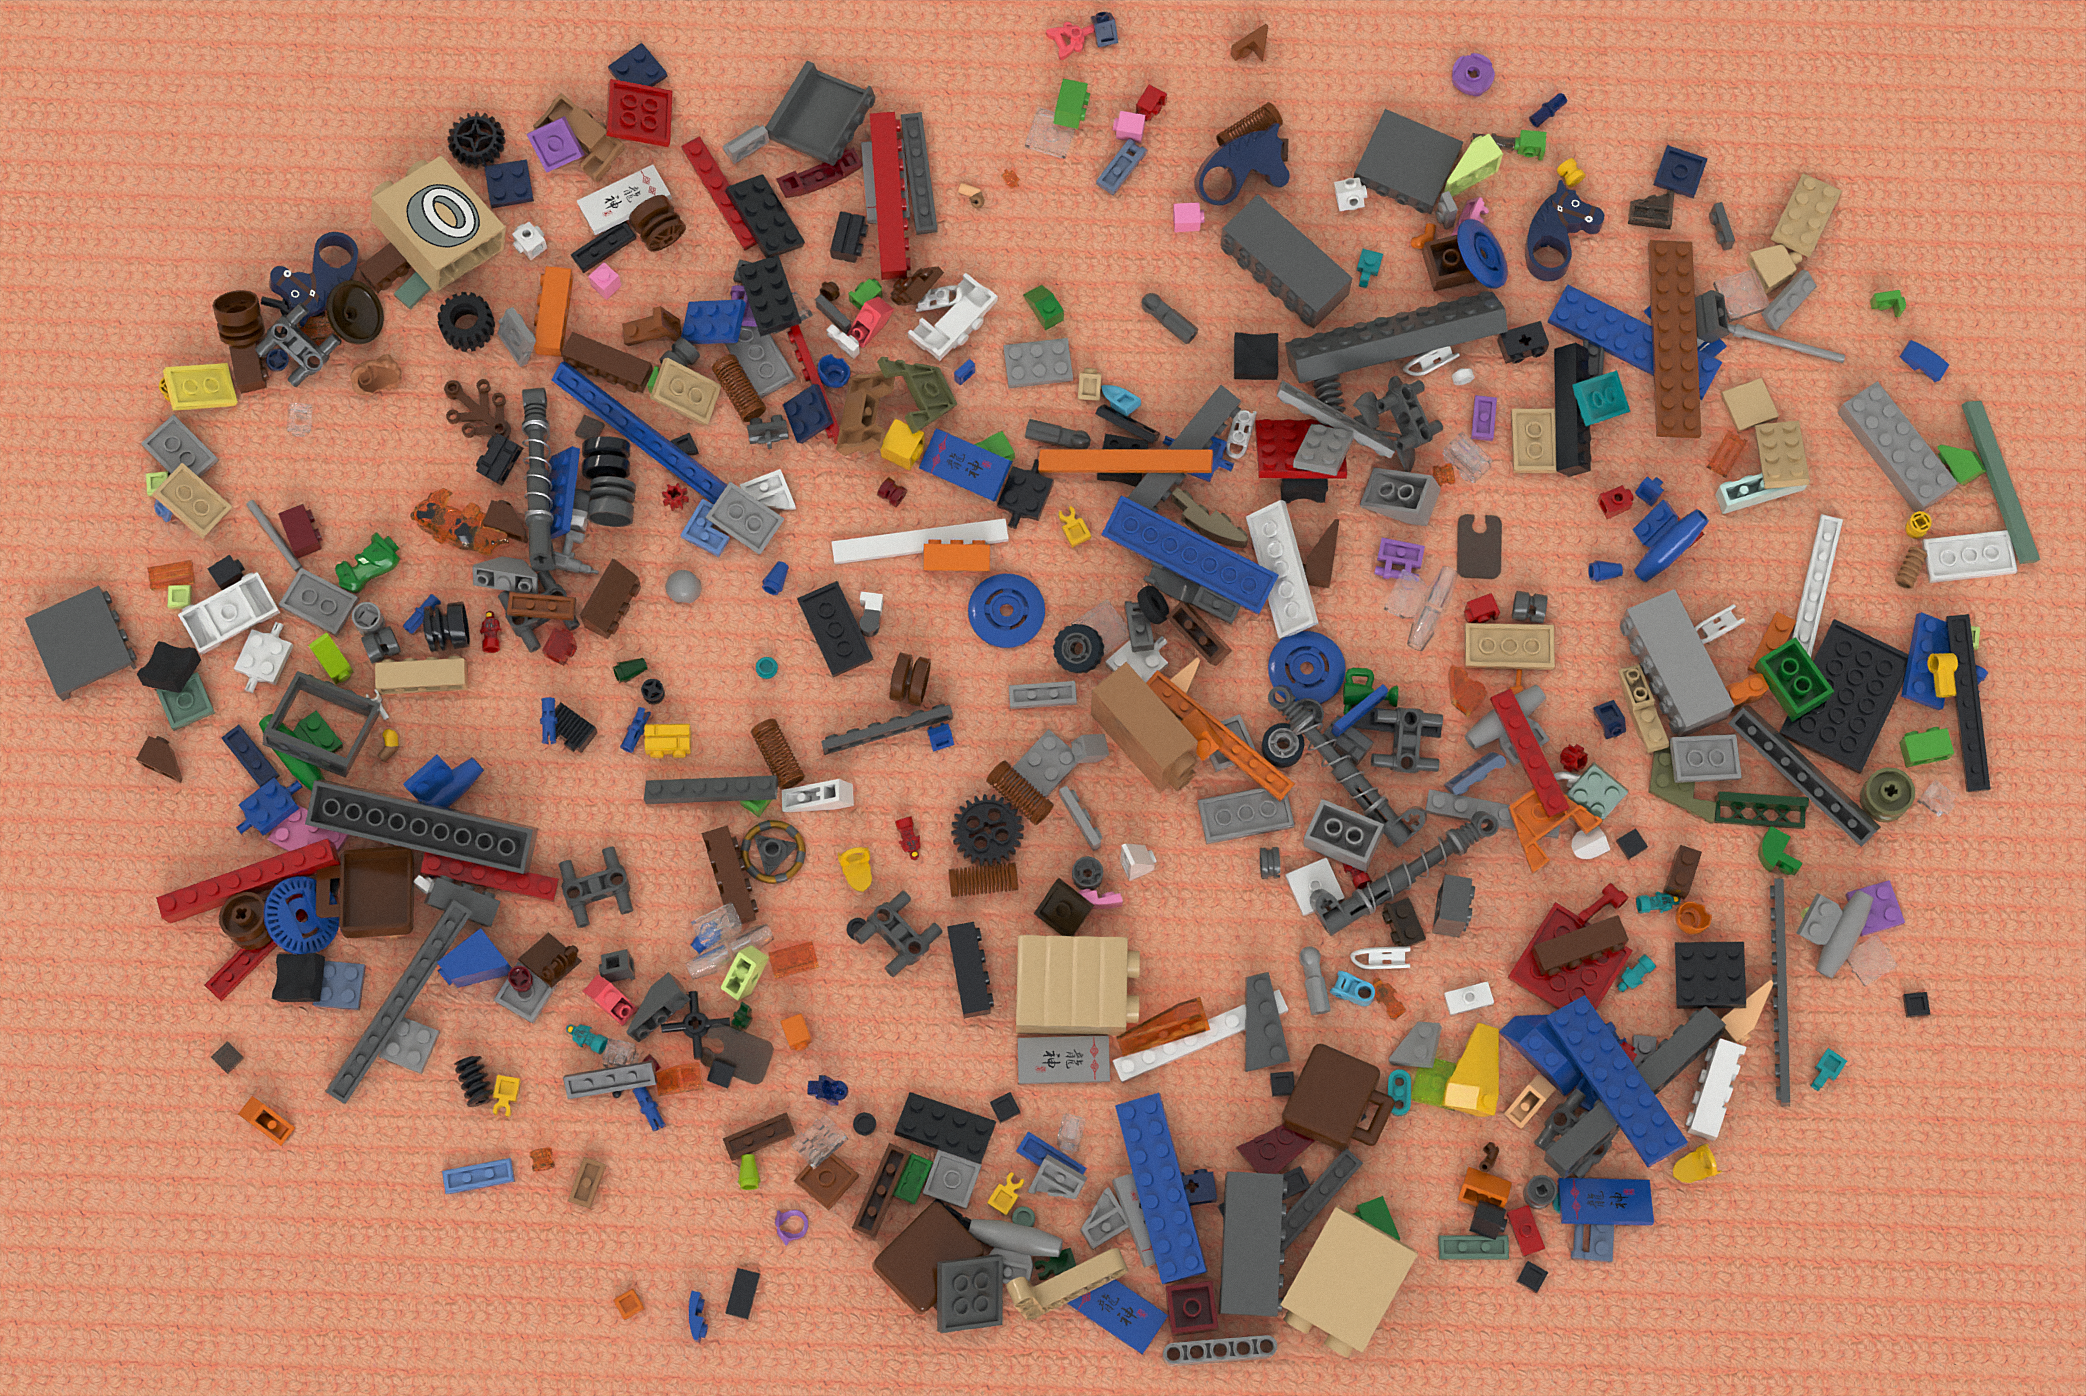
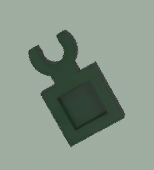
M741 1002L738 1011L734 1012V1019L731 1021V1029L738 1034L742 1028L746 1030L753 1019L751 1017L752 1008L744 1002Z
M1071 1248L1061 1250L1059 1257H1049L1050 1261L1039 1260L1034 1263L1036 1269L1045 1268L1044 1272L1038 1273L1039 1280L1047 1279L1052 1273L1057 1276L1076 1266Z

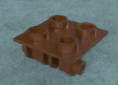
M549 932L518 958L523 965L551 988L582 962L577 957L579 950L575 945L565 947Z

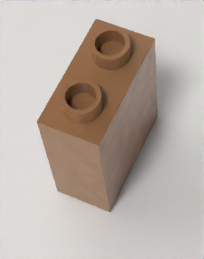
M1127 662L1092 689V717L1160 793L1170 785L1176 791H1179L1196 776V772L1193 769L1198 764V761L1195 759L1198 741Z

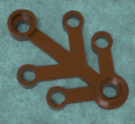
M486 379L479 380L476 385L479 391L480 406L463 392L462 386L458 381L451 380L445 384L444 391L447 397L453 400H460L472 411L458 413L457 410H449L446 418L450 424L484 421L488 425L474 427L471 423L464 424L462 432L465 437L472 438L476 435L496 436L498 433L507 438L510 435V424L504 420L506 398L502 393H495L492 397L493 404L496 406L495 419L489 414L488 392L491 387ZM482 384L487 385L485 389H480ZM451 386H456L454 391L449 390ZM497 398H503L502 402H495ZM452 414L457 415L456 419L451 420L449 418ZM502 426L503 430L498 432L496 428ZM467 428L473 429L471 433H466L465 430Z

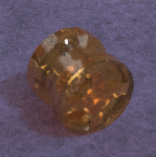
M1446 463L1442 467L1438 465L1432 467L1433 477L1440 487L1445 483L1455 484V475L1451 463Z
M540 1148L529 1152L530 1158L533 1159L532 1171H544L555 1167V1162L551 1158L552 1148Z

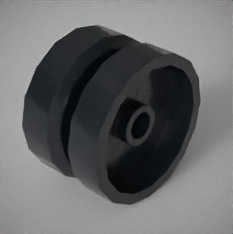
M606 436L590 438L582 443V455L585 458L582 462V474L584 477L591 480L605 476L624 479L629 477L630 462L627 459L630 457V443L618 437Z

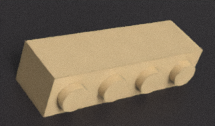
M449 656L448 659L428 657L426 660L417 661L415 658H406L401 662H395L391 659L382 660L381 663H375V689L380 695L468 690V664L460 656Z

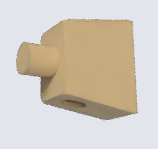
M1780 244L1750 252L1746 262L1762 291L1767 295L1794 276L1797 270L1795 264L1802 262L1803 258L1796 251L1788 253L1785 246Z

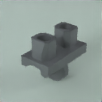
M773 415L771 422L762 423V419L759 417L751 418L750 425H747L750 444L767 443L768 449H772V442L789 439L786 420H783L782 415Z

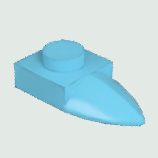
M1113 385L1101 386L1103 395L1110 401L1111 408L1124 416H1128L1141 406V399L1129 391Z

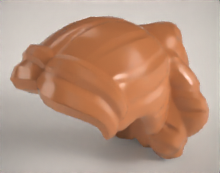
M384 354L377 360H367L355 366L350 375L352 389L359 395L367 396L384 389L389 391L392 388L397 389L402 379V372L398 363L394 362L391 355Z

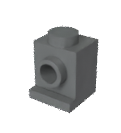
M627 949L601 955L602 964H599V972L602 978L604 977L609 982L628 978L631 980L635 979L634 959Z

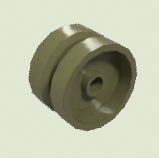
M1886 767L1877 770L1868 778L1860 791V804L1863 811L1878 822L1889 823L1898 820L1911 807L1915 799V787L1912 779L1905 772L1897 768Z

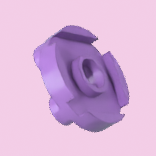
M1471 53V55L1465 57L1461 56L1453 66V85L1462 93L1475 97L1481 96L1482 93L1491 87L1494 80L1495 72L1491 61L1478 53ZM1476 71L1478 77L1471 78L1468 72Z

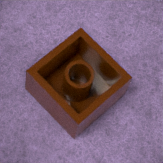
M1457 235L1424 243L1422 254L1433 291L1475 282L1476 278L1468 269L1461 255Z

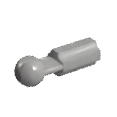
M1309 946L1300 951L1299 962L1304 969L1305 987L1311 1015L1325 1014L1330 1012L1331 1009L1325 980L1322 977L1319 964L1321 955L1319 950Z

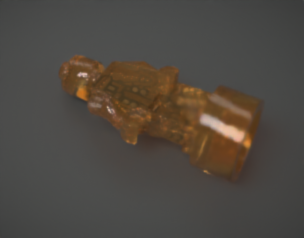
M1375 978L1373 985L1376 988L1375 997L1377 1003L1383 1002L1385 1004L1386 1012L1391 1020L1398 1018L1406 1011V1008L1402 1002H1398L1393 996L1397 991L1389 983L1383 984L1380 978Z

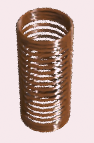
M1267 102L1240 121H1237V123L1217 134L1216 140L1218 145L1221 146L1243 134L1261 130L1265 131L1273 123H1279L1280 127L1283 125V120L1277 108L1272 103Z
M729 354L723 356L712 365L714 374L743 422H750L751 418H758L766 411L765 404L762 402L756 389H754V386H752L747 373L739 364L736 355ZM727 361H730V362L724 364V365H723L722 367H720L719 369H717V368H718L719 366H721L723 363H725V362H727Z
M776 719L765 720L752 728L751 734L755 738V742L760 752H762L765 762H767L769 769H771L772 776L777 775L779 789H788L800 783L805 778V775L800 770L801 767L797 763L795 756H793L794 754L791 753L792 750L788 746L787 740L784 739L785 736H783V732L779 729Z
M1006 760L1000 762L990 772L986 782L992 785L996 791L998 790V793H1001L1004 798H1007L1010 804L1016 806V809H1019V812L1024 814L1030 822L1038 825L1048 816L1054 804L1049 799H1046V796L1043 797V794H1040L1037 788L1034 789L1031 783L1028 784V780L1025 781L1026 778L1017 773V770H1014Z
M1015 862L1008 863V869L1006 863H1004V869L1003 865L1000 864V870L998 864H996V870L993 864L992 871L990 865H988V871L985 865L984 872L982 866H980V872L979 867L976 866V873L974 867H972V873L971 868L968 867V874L966 867L964 868V874L963 869L960 868V875L958 868H956V872L955 869L948 870L952 898L959 896V890L960 895L963 896V889L964 895L967 896L968 889L970 896L971 888L972 894L975 895L976 888L978 895L979 887L981 894H983V887L985 894H987V886L990 894L991 885L992 892L995 893L996 885L998 893L999 884L1000 891L1003 892L1004 884V890L1007 892V883L1009 891L1011 889L1012 891L1019 890Z

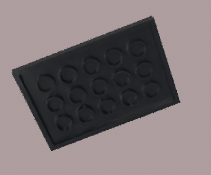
M1833 619L1813 662L1834 692L1830 699L1793 722L1787 715L1779 733L1784 738L1860 774L1902 687L1909 654Z

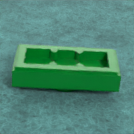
M912 1153L896 1188L894 1197L915 1205L933 1162Z

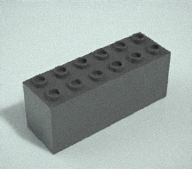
M1257 194L1222 228L1220 246L1223 252L1228 256L1232 255L1242 269L1250 271L1258 283H1263L1268 287L1270 294L1276 298L1279 297L1288 310L1296 312L1305 325L1315 328L1349 295L1352 277L1260 195Z
M1227 1171L1225 1174L1219 1314L1277 1317L1278 1312H1282L1281 1303L1283 1299L1278 1298L1279 1289L1283 1288L1284 1278L1283 1274H1279L1280 1265H1284V1250H1280L1281 1242L1285 1241V1227H1281L1282 1218L1286 1217V1203H1282V1197L1287 1194V1180H1283V1174Z

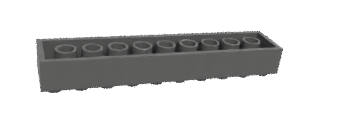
M1483 291L1475 296H1464L1458 298V300L1440 302L1431 307H1419L1411 312H1399L1395 316L1387 318L1379 317L1367 323L1359 322L1347 328H1335L1327 333H1315L1310 337L1295 338L1290 342H1286L1285 346L1288 365L1300 384L1508 332L1506 312L1502 303L1493 291Z
M323 779L314 780L305 825L521 874L530 871L539 829Z

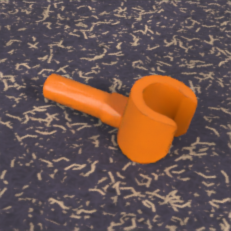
M1517 669L1516 686L1509 687L1514 695L1523 691L1521 686V669Z

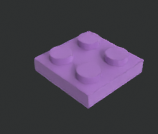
M565 116L526 134L546 173L585 155Z
M1890 880L1858 889L1874 898L1866 924L1860 934L1861 937L1905 923ZM1857 890L1845 894L1847 901L1851 899Z

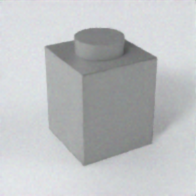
M1105 734L1081 735L1071 742L1075 763L1099 762L1109 756Z

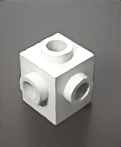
M1348 178L1334 182L1339 211L1356 210L1365 207L1364 198H1367V190L1365 185H1361L1360 178Z
M527 222L525 225L521 224L518 226L514 233H512L515 241L513 242L514 247L520 254L524 252L530 261L547 249L545 239L543 238L544 233L537 225L534 227L530 222Z

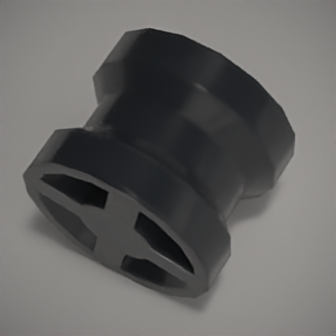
M648 679L643 683L641 692L644 700L653 705L662 702L665 697L662 683L657 679Z

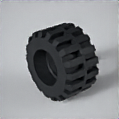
M461 292L460 296H457V293L453 294L451 300L449 298L445 300L446 305L441 304V312H438L437 315L439 320L438 326L443 338L449 346L452 345L456 350L461 348L462 352H467V349H471V352L476 351L475 347L477 346L481 349L484 347V342L488 343L491 340L489 335L493 336L494 334L493 327H495V321L488 303L484 302L481 296L476 297L475 293L470 292V295H467L466 292ZM464 315L478 317L477 322L471 328L459 329L455 327L456 321Z

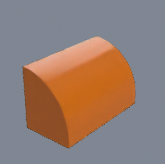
M1468 1166L1457 1200L1477 1207L1479 1200L1504 1208L1509 1197L1512 1182Z

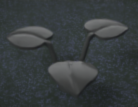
M1398 376L1391 377L1388 383V391L1403 384ZM1366 392L1356 400L1353 406L1362 415L1355 416L1353 419L1382 435L1396 437L1397 439L1402 437L1398 433L1376 430L1380 423L1379 414L1384 412H1379L1376 409L1375 402L1377 397L1373 392ZM1408 448L1402 452L1397 451L1405 472H1411L1415 462V449Z

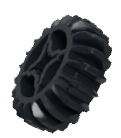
M476 111L473 117L467 113L466 119L460 116V123L453 122L454 129H449L451 136L447 138L448 143H450L448 147L452 152L453 158H458L457 160L460 164L465 162L468 168L473 164L474 168L477 169L479 164H482L484 167L488 161L493 164V157L500 159L499 152H504L503 144L506 143L505 137H503L505 133L501 129V124L496 122L493 116L488 118V115L484 113L480 117ZM480 128L490 131L493 135L481 132ZM477 135H478V136H479V139H478V141H476V146H475L474 142H475V140L477 139ZM461 146L471 148L473 152L466 151Z

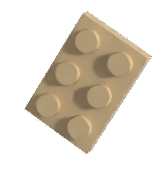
M669 358L663 359L650 399L702 425H708L721 385Z
M1512 409L1513 473H1557L1555 409Z
M183 463L152 494L202 539L232 508L228 502Z

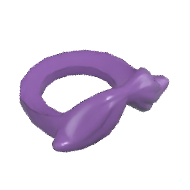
M790 1210L784 1213L777 1211L775 1218L777 1234L785 1245H788L789 1241L802 1238L806 1234L808 1220L801 1211ZM791 1216H799L804 1221L803 1230L797 1234L780 1230V1225Z

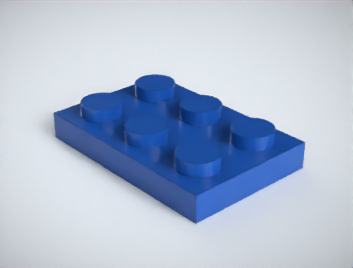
M742 299L689 302L681 337L692 345L738 343L746 302Z

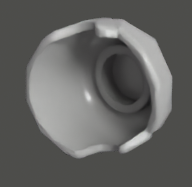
M677 570L671 574L665 585L666 593L677 603H693L700 596L702 590L700 580L687 570Z

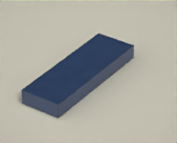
M237 725L221 737L260 788L275 777L277 779L280 776L240 725Z

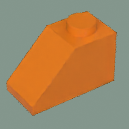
M1197 708L1180 721L1198 741L1196 754L1202 761L1225 744Z
M253 1096L238 1113L239 1116L280 1146L295 1129L294 1126Z

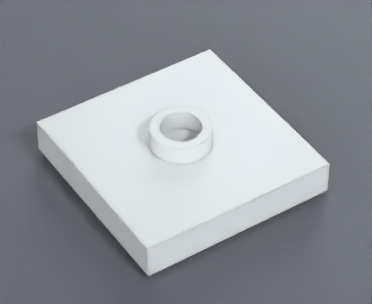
M1327 857L1285 874L1303 916L1314 912L1310 905V896L1315 890L1324 889L1328 891L1338 902L1345 899ZM1324 898L1321 901L1323 903L1322 906L1325 908L1328 906L1324 903Z

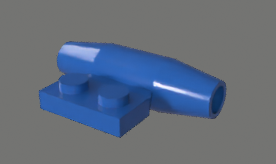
M1662 500L1632 529L1641 543L1649 547L1647 553L1634 569L1635 574L1642 581L1647 582L1668 568L1694 543L1709 522L1708 518L1700 510L1696 509L1678 521V515L1667 501Z
M437 754L404 782L403 785L418 799L417 801L449 808L469 790L484 769L473 757L451 769Z

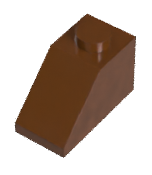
M491 500L483 521L485 530L527 543L528 537L511 504L504 500H499L498 502Z
M148 736L136 760L142 766L181 783L182 776L174 751L168 745L169 741L159 736L156 739Z

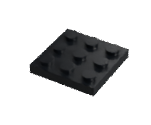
M1675 942L1677 1009H1700L1705 1006L1707 1008H1746L1744 942Z

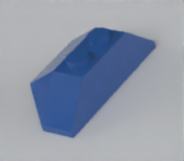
M1548 1015L1515 1016L1499 1033L1565 1097L1580 1081L1581 1070L1547 1023L1546 1016Z

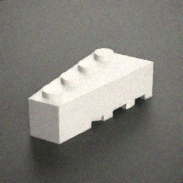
M1721 1038L1712 1048L1708 1047L1704 1061H1707V1066L1705 1070H1701L1698 1078L1701 1086L1699 1091H1695L1692 1099V1104H1695L1693 1113H1688L1685 1125L1689 1126L1687 1133L1711 1141L1718 1137L1727 1109L1724 1105L1725 1102L1728 1103L1733 1091V1085L1730 1084L1731 1081L1735 1080L1740 1069L1737 1060L1742 1054H1745L1747 1047Z

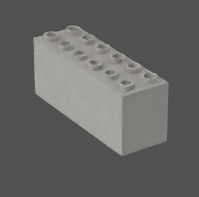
M1673 589L1627 609L1620 622V630L1623 636L1628 637L1631 643L1629 644L1630 650L1634 656L1637 655L1643 674L1647 675L1650 681L1649 687L1654 695L1657 694L1660 700V709L1664 715L1667 714L1670 720L1669 726L1673 734H1677L1678 737H1685L1727 719L1735 705L1676 590Z

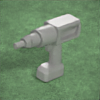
M573 530L566 533L562 553L554 551L556 569L566 572L594 573L598 575L599 571L583 564L580 560L574 559L575 553L571 552L574 542L578 544L584 542L585 534Z

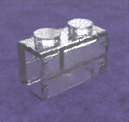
M1463 431L1445 446L1442 453L1445 462L1450 466L1454 465L1459 470L1460 476L1465 481L1470 480L1473 484L1493 464V460Z
M1067 1113L1063 1114L1057 1136V1146H1059L1061 1152L1073 1154L1079 1151L1085 1131L1086 1120L1084 1118Z

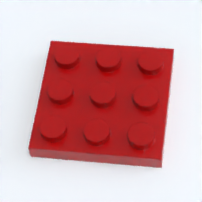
M610 79L608 83L606 136L669 147L673 91Z

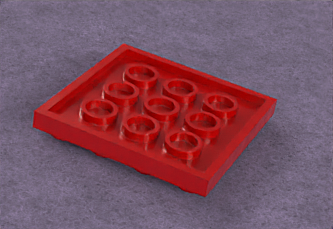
M1313 419L1255 420L1259 478L1347 479L1346 456L1336 476L1293 468L1294 459L1311 424H1319L1330 428L1334 427L1324 425L1318 420Z
M1555 902L1508 978L1556 1009H1560L1585 995L1596 1010L1633 950L1624 945L1625 948L1619 952L1612 953L1611 950L1603 953V957L1597 960L1585 959L1580 966L1575 968L1563 967L1560 973L1549 976L1548 973L1541 975L1531 951L1534 945L1592 925L1587 922L1581 926L1575 920L1579 916Z

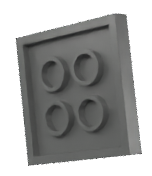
M995 1254L937 1262L938 1332L948 1333L1002 1325V1255Z

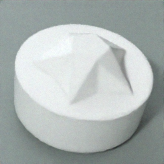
M1460 368L1452 375L1455 385L1467 384L1475 378L1472 369Z

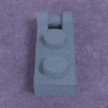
M1131 138L1127 140L1096 180V185L1113 196L1148 152L1143 146H1137L1136 142ZM1130 151L1135 154L1133 157L1128 154Z
M1490 752L1444 785L1448 792L1454 795H1461L1468 791L1470 785L1485 779L1487 773L1494 768H1503L1506 765V758L1495 752Z

